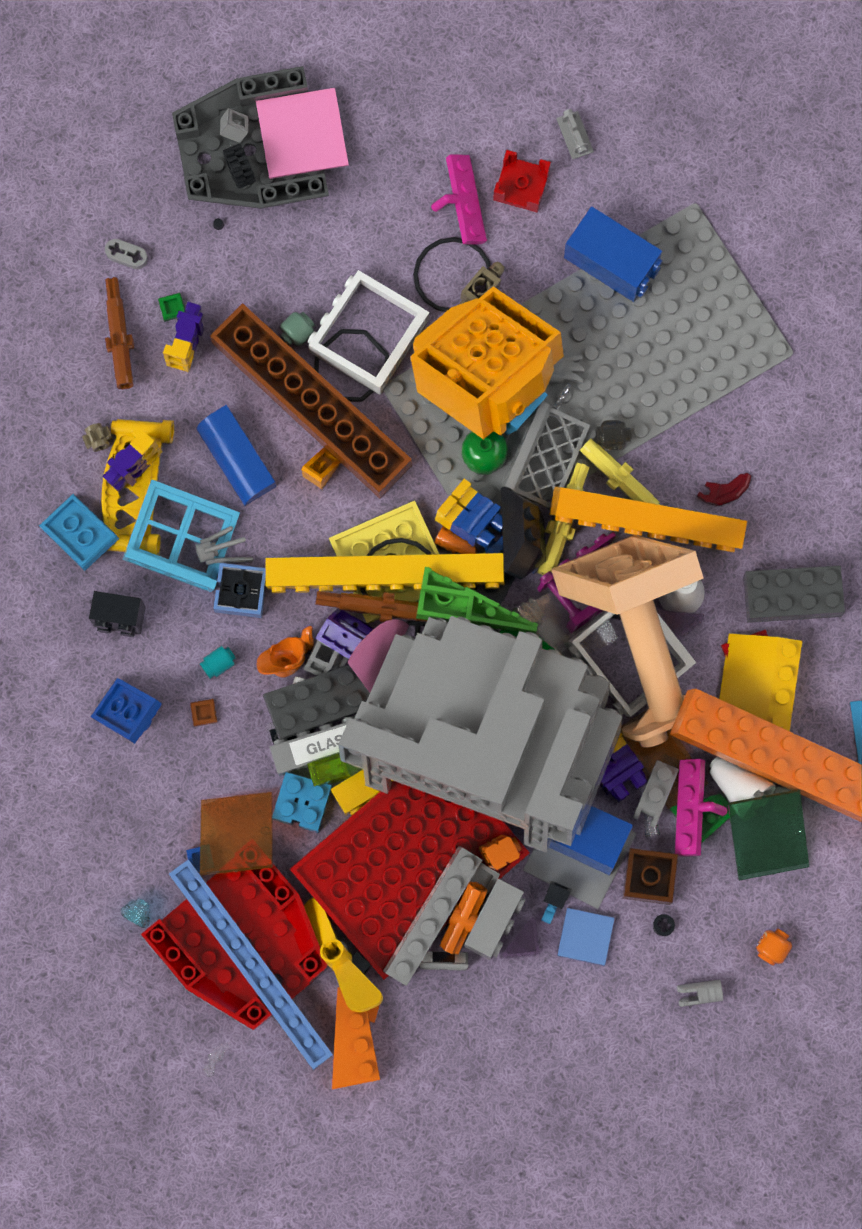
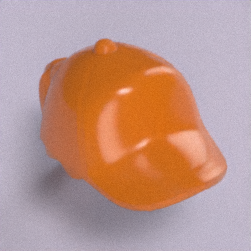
M312 626L302 630L301 638L287 637L262 652L257 659V670L261 674H275L281 678H286L297 672L305 660V654L314 647Z

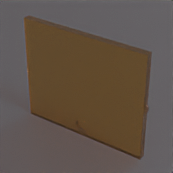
M272 792L201 800L200 875L273 867Z

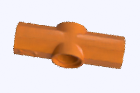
M470 881L459 904H456L448 922L449 926L440 943V947L450 954H459L468 933L471 932L478 918V911L487 895L488 889L482 884Z

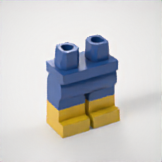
M465 478L437 510L435 521L468 541L473 547L478 543L486 549L489 548L495 539V535L488 531L490 526L499 533L503 531L502 514L499 513L501 507L471 487V483Z

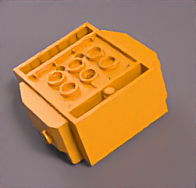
M493 286L479 299L470 300L447 310L415 337L413 343L414 354L410 356L417 392L484 440L493 431L498 435H502L507 430L506 423L521 415L525 408L545 392L554 372V365L564 357L560 331Z

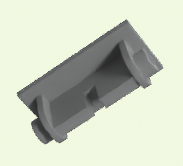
M572 109L565 110L563 112L564 116L558 117L556 120L572 160L593 153V148L578 111L573 112Z

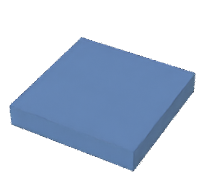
M567 908L557 956L605 966L614 918Z

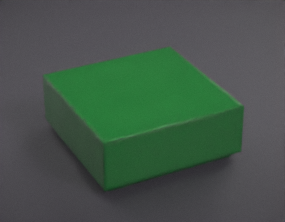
M180 293L158 298L164 322L177 319L178 311H185Z

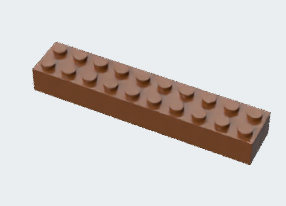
M243 303L210 335L212 344L338 459L379 499L412 467V459Z

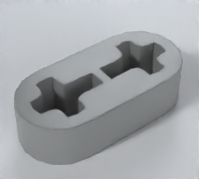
M112 239L105 245L106 256L113 262L133 269H142L147 264V254L141 247L119 239ZM117 245L124 254L117 252L115 255H112L110 248H115ZM140 253L143 260H138L137 263H134L133 258L128 256L129 254L136 256Z

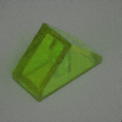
M340 753L307 764L314 787L345 781L352 776L349 764L340 760Z

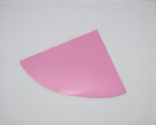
M392 619L378 625L358 644L348 660V664L369 692L373 688L395 635H405L409 627L402 620Z

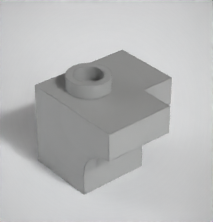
M317 640L303 669L318 676L329 672L330 669L336 670L344 667L348 658Z

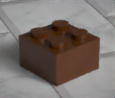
M630 848L627 855L622 899L671 905L673 903L678 854Z

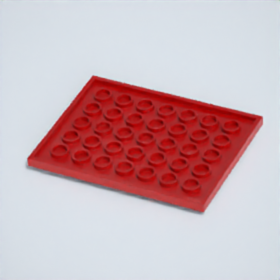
M392 780L388 794L379 791L290 868V871L381 978L385 980L389 975L383 972L384 968L458 846L463 847L482 859L481 863L486 865L479 852V846L492 842V839L500 835L515 837L521 847V850L518 851L520 854L519 858L511 863H507L506 866L498 870L492 869L500 874L498 879L507 874L530 852L503 821ZM463 893L457 902L458 904L463 896ZM453 910L448 916L441 930L449 924L448 922L453 913Z

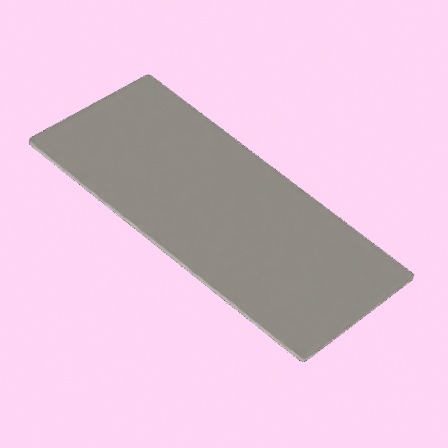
M691 204L638 235L662 250L660 259L663 260L658 275L655 279L650 278L647 285L648 289L642 298L637 297L632 302L580 269L520 304L561 332L564 357L582 356V361L575 363L584 368V373H573L583 379V384L574 381H564L563 384L549 382L545 390L548 396L543 400V402L550 404L549 407L590 425L581 448L592 438L602 448L610 449L605 451L617 460L788 359L793 354V350L697 204ZM413 368L391 379L383 392L447 495L451 496L452 492L465 478L471 483V487L490 499L494 504H498L501 507L499 513L502 514L501 487L532 414L516 431L508 436L505 433L502 434L508 446L507 460L503 467L492 474L481 475L469 470L461 456L462 443L471 430L417 392ZM549 414L547 423L550 430L560 427L559 418ZM618 420L619 423H616V426H613L615 425V423L613 422L612 424V421ZM576 425L567 427L571 440L580 437L583 428ZM563 429L552 433L556 446L567 442ZM548 435L539 438L538 444L541 451L552 448ZM615 438H616V444H617V446L619 447L618 450H612V449L615 448V446H616V445H612V444H615ZM569 444L558 448L562 461L571 458L572 451ZM554 450L543 454L547 467L559 463ZM581 451L578 453L564 488L570 483L576 463H583L590 467L587 477L599 470ZM539 456L530 459L529 466L532 473L543 469ZM560 465L549 469L553 482L562 479L563 472ZM527 469L523 476L528 475ZM545 471L533 475L538 488L550 484ZM530 477L521 480L518 489L525 492L535 490ZM551 487L540 490L543 500L548 501L553 497ZM490 526L489 529H488V531H489L490 533H493V532L496 531V530H495L494 528H492L491 526Z

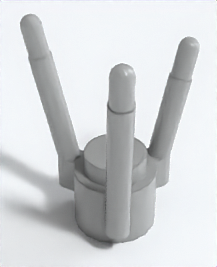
M232 526L200 540V544L195 545L200 563L206 562V565L252 562L254 558H214L218 556V550L246 541L245 537L218 545L212 542L232 531Z

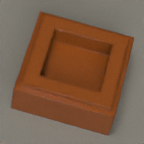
M214 699L190 703L194 727L218 723Z

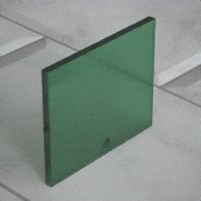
M799 789L728 803L739 881L809 867Z

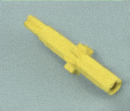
M592 438L580 449L586 458L609 478L606 484L611 489L615 490L619 487L631 500L660 505V502L630 474L634 470L626 462L621 466Z
M576 463L570 483L567 484L566 488L583 491V485L590 467L583 463ZM556 520L548 521L545 532L550 535L546 544V562L539 566L537 573L544 575L549 571L552 572L551 569L558 566L566 540H573L576 529L571 528L572 523Z

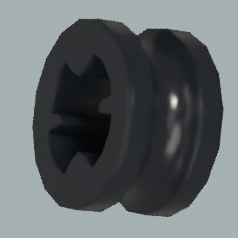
M661 914L655 918L653 930L657 935L668 936L674 931L675 922L671 916ZM661 919H667V924L671 925L670 930L666 929V932H661V927L657 926V922H662Z

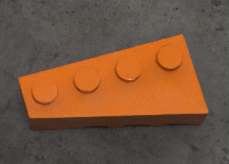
M337 987L332 1089L381 1080L368 1012L352 1011L346 1005L340 987Z

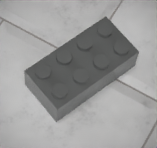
M841 566L746 571L743 576L747 623L842 617L845 613Z

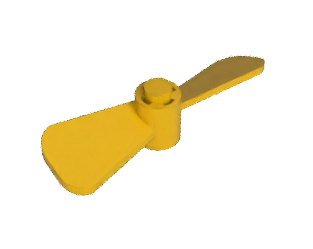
M311 898L306 902L304 908L321 948L320 955L334 971L346 1005L355 1012H365L379 1006L383 1001L382 993L352 963V956L344 945L337 940L327 913L314 898Z

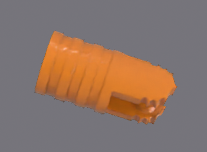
M444 526L434 541L436 545L452 552V554L457 552L460 554H476L478 550L475 546H471L468 541Z

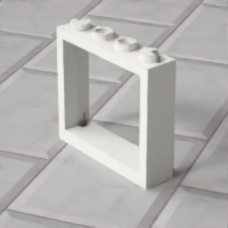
M358 270L355 276L351 275L345 284V291L342 295L338 294L332 304L334 308L330 314L325 313L320 321L322 326L318 332L314 331L311 334L307 343H309V353L380 395L412 347L415 337L421 333L428 322L429 312ZM360 284L415 316L376 377L321 345V342Z
M605 611L571 638L568 643L571 646L569 648L571 654L575 658H580L588 665L587 674L591 676L600 675L610 682L580 644L582 640L614 615ZM658 614L668 649L679 662L674 667L678 678L696 664V661ZM610 682L608 696L615 702L613 707L620 715L625 714L631 717L647 704L643 692L628 705Z

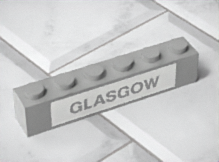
M355 716L343 719V724L333 726V723L319 727L320 731L311 733L310 730L296 735L297 738L289 741L287 738L274 741V745L270 746V750L278 775L282 776L286 772L292 773L340 758L339 741L349 718L354 719Z
M458 846L383 972L407 986L481 864L482 859L463 847Z

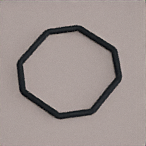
M341 329L323 344L327 348L341 334H364L385 356L384 364L389 358V354L366 330ZM315 356L314 369L319 373V358ZM370 389L362 397L345 398L352 402H362L374 391Z

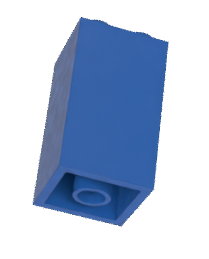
M592 206L565 245L564 258L632 302L637 297H643L648 289L647 285L650 278L655 279L663 262L660 259L662 250Z
M591 806L580 835H575L572 845L569 846L552 840L549 848L610 876L633 825Z

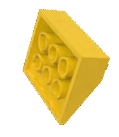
M729 633L727 644L730 643L728 647L729 652L728 658L727 655L725 656L719 699L790 731L802 641L781 637Z

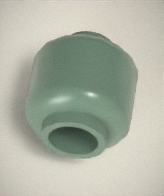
M293 312L281 323L280 329L282 334L280 337L289 346L291 344L298 347L302 346L314 332L313 327L315 324L304 312Z

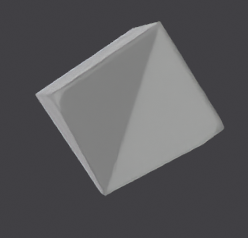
M228 108L220 120V135L236 142H242L248 133V116Z

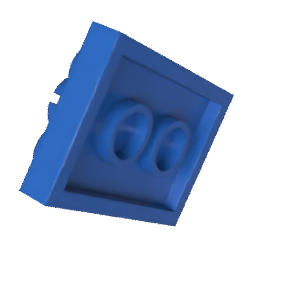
M117 678L91 715V718L135 744L143 732L150 727L152 718L157 714L162 703Z

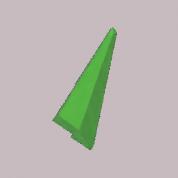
M425 567L416 619L428 620L430 617L433 619L441 618L449 622L451 616L456 618L464 617L478 626L486 625L494 629L525 633L532 632L536 634L537 623L531 622L468 587L465 588L453 582L452 579L432 571L429 567Z

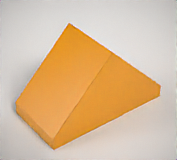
M323 447L303 465L301 469L302 475L311 483L323 489L341 462Z

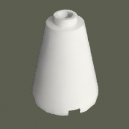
M699 580L663 595L658 600L662 607L670 614L678 616L689 615L695 612L704 600L705 591L703 583Z
M716 757L709 766L711 768L710 775L738 816L744 821L753 817L757 813L754 810L761 804L764 806L775 792L776 788L774 786L776 785L772 781L722 758Z

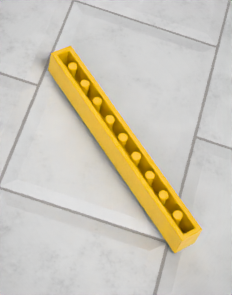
M503 553L265 558L266 587L268 590H272V593H286V589H295L297 593H308L310 589L333 592V588H343V592H356L357 588H366V591L376 592L381 591V587H390L391 591H404V587H414V590L420 591L425 567H429L432 571L452 579L453 582L465 588L476 589V586L485 585V589H499V585H505Z

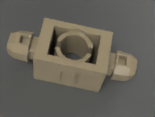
M498 261L493 263L488 270L482 266L461 291L460 299L462 301L460 304L476 298L479 299L484 294L478 292L476 297V286H483L486 283L487 291L493 286L498 289L501 284L500 277L505 267Z

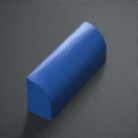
M227 405L211 413L198 424L196 430L244 506L276 488L274 479Z

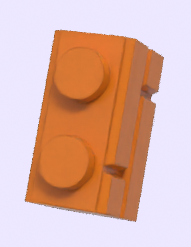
M500 835L492 839V842L479 846V852L486 865L495 870L518 859L520 855L518 851L521 850L515 837L512 838L511 836Z

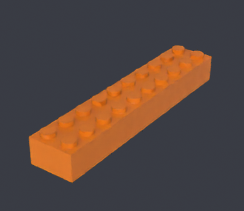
M699 689L687 690L669 735L862 822L861 764Z

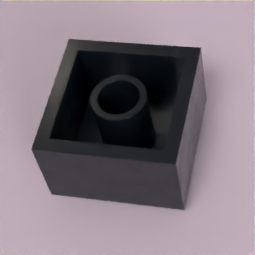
M94 591L89 620L94 627H97L98 632L111 633V630L121 631L120 635L134 637L135 634H141L146 606L141 598Z

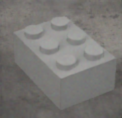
M497 879L464 947L488 960L492 956L497 958L503 946V942L500 939L503 934L508 936L515 922L511 920L514 912L519 914L526 899L522 898L524 892Z

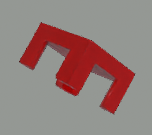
M506 150L500 178L495 185L493 200L538 212L549 176L551 162L540 159L539 165L517 159V152Z

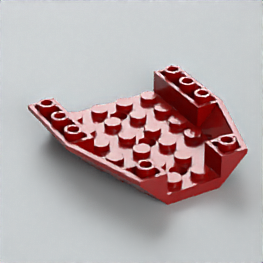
M252 840L234 855L235 858L209 879L206 884L245 937L251 939L252 946L271 972L283 977L282 987L293 999L309 986L328 966L320 955L321 948L300 895ZM187 899L162 920L158 919L141 934L189 992L252 1030H255L273 1017Z

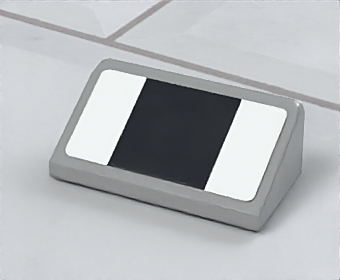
M427 951L419 964V968L423 970L466 971L468 969V953L459 952L457 955L448 952Z

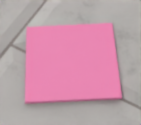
M335 88L256 101L269 179L349 166Z

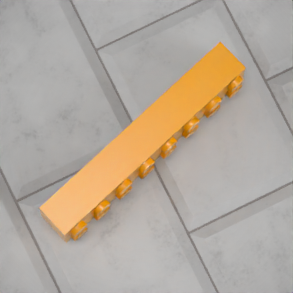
M554 487L549 515H555L556 521L572 523L573 519H577L578 525L596 527V523L602 524L601 529L619 532V527L625 528L624 533L642 536L644 531L648 532L647 537L665 540L666 536H671L670 541L688 544L689 540H694L693 545L712 548V544H716V549L734 553L735 548H743L747 526L746 520L563 487Z

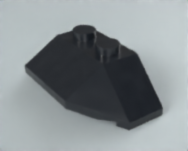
M502 487L504 572L518 579H523L546 562L544 518L536 504L518 493Z

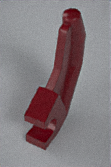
M749 473L740 474L728 484L706 482L704 486L710 490V494L704 495L699 492L697 497L707 504L722 506L737 500L748 489L752 476Z

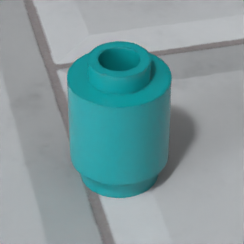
M221 645L203 658L204 661L199 664L210 679L214 676L217 678L235 665L233 660L236 657L229 647L224 649Z

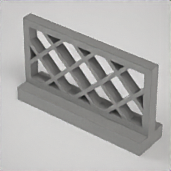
M542 401L531 416L502 487H506L528 500L550 509L551 503L543 500L540 490L551 487L552 491H554L556 484H559L558 487H565L590 425L549 407L550 404ZM549 414L559 418L560 427L550 430L547 423ZM576 425L583 428L580 437L571 440L567 427ZM563 429L567 442L556 446L552 433ZM548 435L552 448L541 451L538 440L540 437ZM569 444L572 456L562 461L558 448ZM554 450L559 463L547 467L543 454ZM539 456L543 469L532 473L529 461L531 458ZM560 465L563 477L561 480L553 482L549 469ZM527 469L528 475L523 476ZM545 471L550 484L538 488L533 475ZM530 477L535 490L525 492L518 489L521 480Z

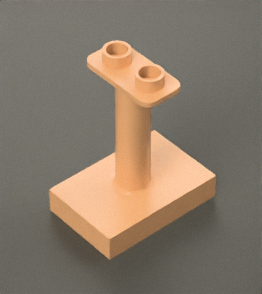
M632 535L551 570L559 596L616 615L620 614L649 707L641 719L624 726L622 733L627 738L639 741L641 747H652L668 739L666 731L672 729L685 697L681 692L653 600L704 578L696 551Z

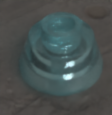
M140 898L136 901L130 900L120 909L121 916L142 928L150 925L152 911L149 910L150 904Z

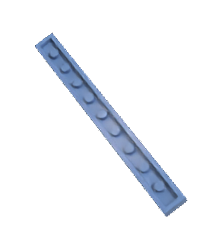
M187 860L170 872L169 875L311 1068L313 1070L332 1057L331 1051L191 862Z

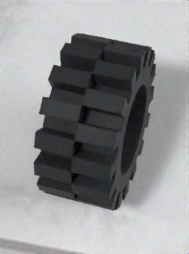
M239 143L224 149V158L237 188L241 189L255 183L253 170L242 145Z

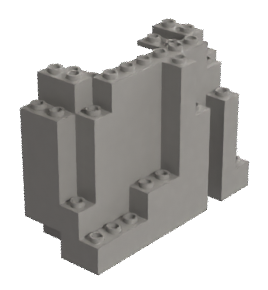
M451 616L449 622L441 618L433 619L429 617L422 634L417 633L415 639L409 635H395L367 701L361 702L354 719L349 718L338 745L342 762L364 770L365 786L388 794L391 788V780L523 828L524 845L547 853L552 840L571 846L575 835L581 834L621 733L623 716L619 715L616 710L604 709L608 701L610 682L600 675L591 676L587 674L588 665L578 658L572 657L570 659L562 656L556 650L542 649V639L532 632L524 633L519 631L516 638L509 633L500 634L486 625H475L464 617L456 618Z

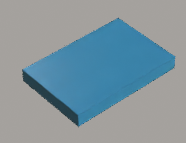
M74 494L39 525L84 571L119 540L118 536Z

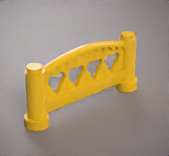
M124 419L113 420L111 423V434L116 435V440L111 448L108 460L111 457L115 460L116 454L120 450L125 449L127 443L135 439L131 433L137 426L152 438L160 448L162 443L172 444L174 421L163 420L161 423ZM161 454L144 471L142 476L135 479L137 482L133 486L127 483L123 487L139 497L125 506L118 505V500L121 498L119 492L103 478L101 492L103 523L119 538L107 551L125 552L136 521L122 529H117L115 527V523L118 521L116 515L119 511L123 510L137 520L150 481L158 480ZM106 463L104 474L110 469L108 463ZM153 509L152 514H151V517H150V520H152V521H153L154 509ZM147 525L139 549L159 556L161 536L160 534H151L152 526Z

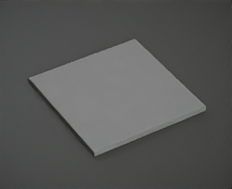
M632 830L630 831L610 876L551 848L548 849L547 853L534 849L523 871L548 884L554 881L572 889L570 892L571 896L598 909L637 833Z

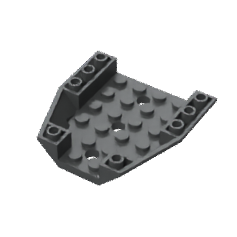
M303 66L236 78L172 112L188 200L263 209L329 196L324 170L269 179L256 101L308 92ZM228 108L248 116V133L242 142H236L220 135V120ZM239 143L243 149L248 145L256 148V152L253 155L247 156L256 182L241 189L237 188L223 154L224 149ZM208 154L211 160L207 164H201L198 162L199 156Z

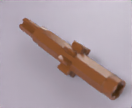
M118 278L105 279L108 298L106 305L110 337L105 338L106 349L108 353L112 352L117 388L122 390L130 389L134 385L129 349H134V340L132 334L127 335L123 300L120 298Z
M317 591L315 605L336 607L339 610L378 615L381 622L392 620V617L422 622L427 621L416 619L418 602L394 599V593L384 592L382 597L353 593L337 594Z

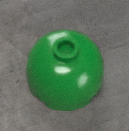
M471 431L466 435L462 443V459L469 470L477 474H492L502 468L507 460L508 446L503 435H498L494 431L484 440Z

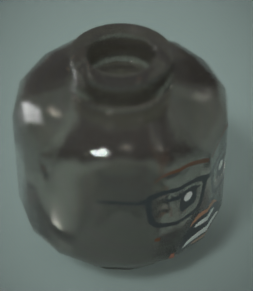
M605 420L601 426L597 427V443L604 450H624L627 442L632 440L631 428H627L623 420Z

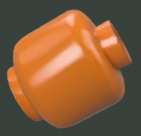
M778 928L775 932L766 930L756 945V949L759 952L757 956L773 966L775 963L782 964L792 949V944L788 941L789 935Z

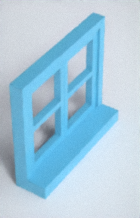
M151 480L122 560L212 592L217 583L216 579L220 563L208 565L206 573L177 563L185 539L199 544L200 540H202L187 534L195 510L224 520L221 530L229 526L233 527L232 531L217 539L216 545L231 540L240 512ZM158 496L187 506L179 530L150 520ZM147 525L177 535L169 559L139 549ZM228 547L218 550V556L214 558H224Z

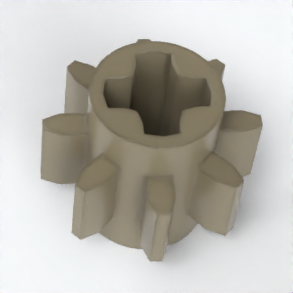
M96 423L85 429L86 435H83L82 438L87 449L92 447L94 452H98L110 446L108 440H111L112 436L108 426L102 427L101 423Z

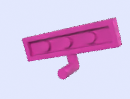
M450 154L446 157L453 194H445L434 202L431 208L437 212L447 204H455L463 244H484L487 239L470 155Z
M702 759L680 760L675 841V854H678L679 857L701 856L703 812H713L721 816L727 814L726 807L714 802H703L705 760Z

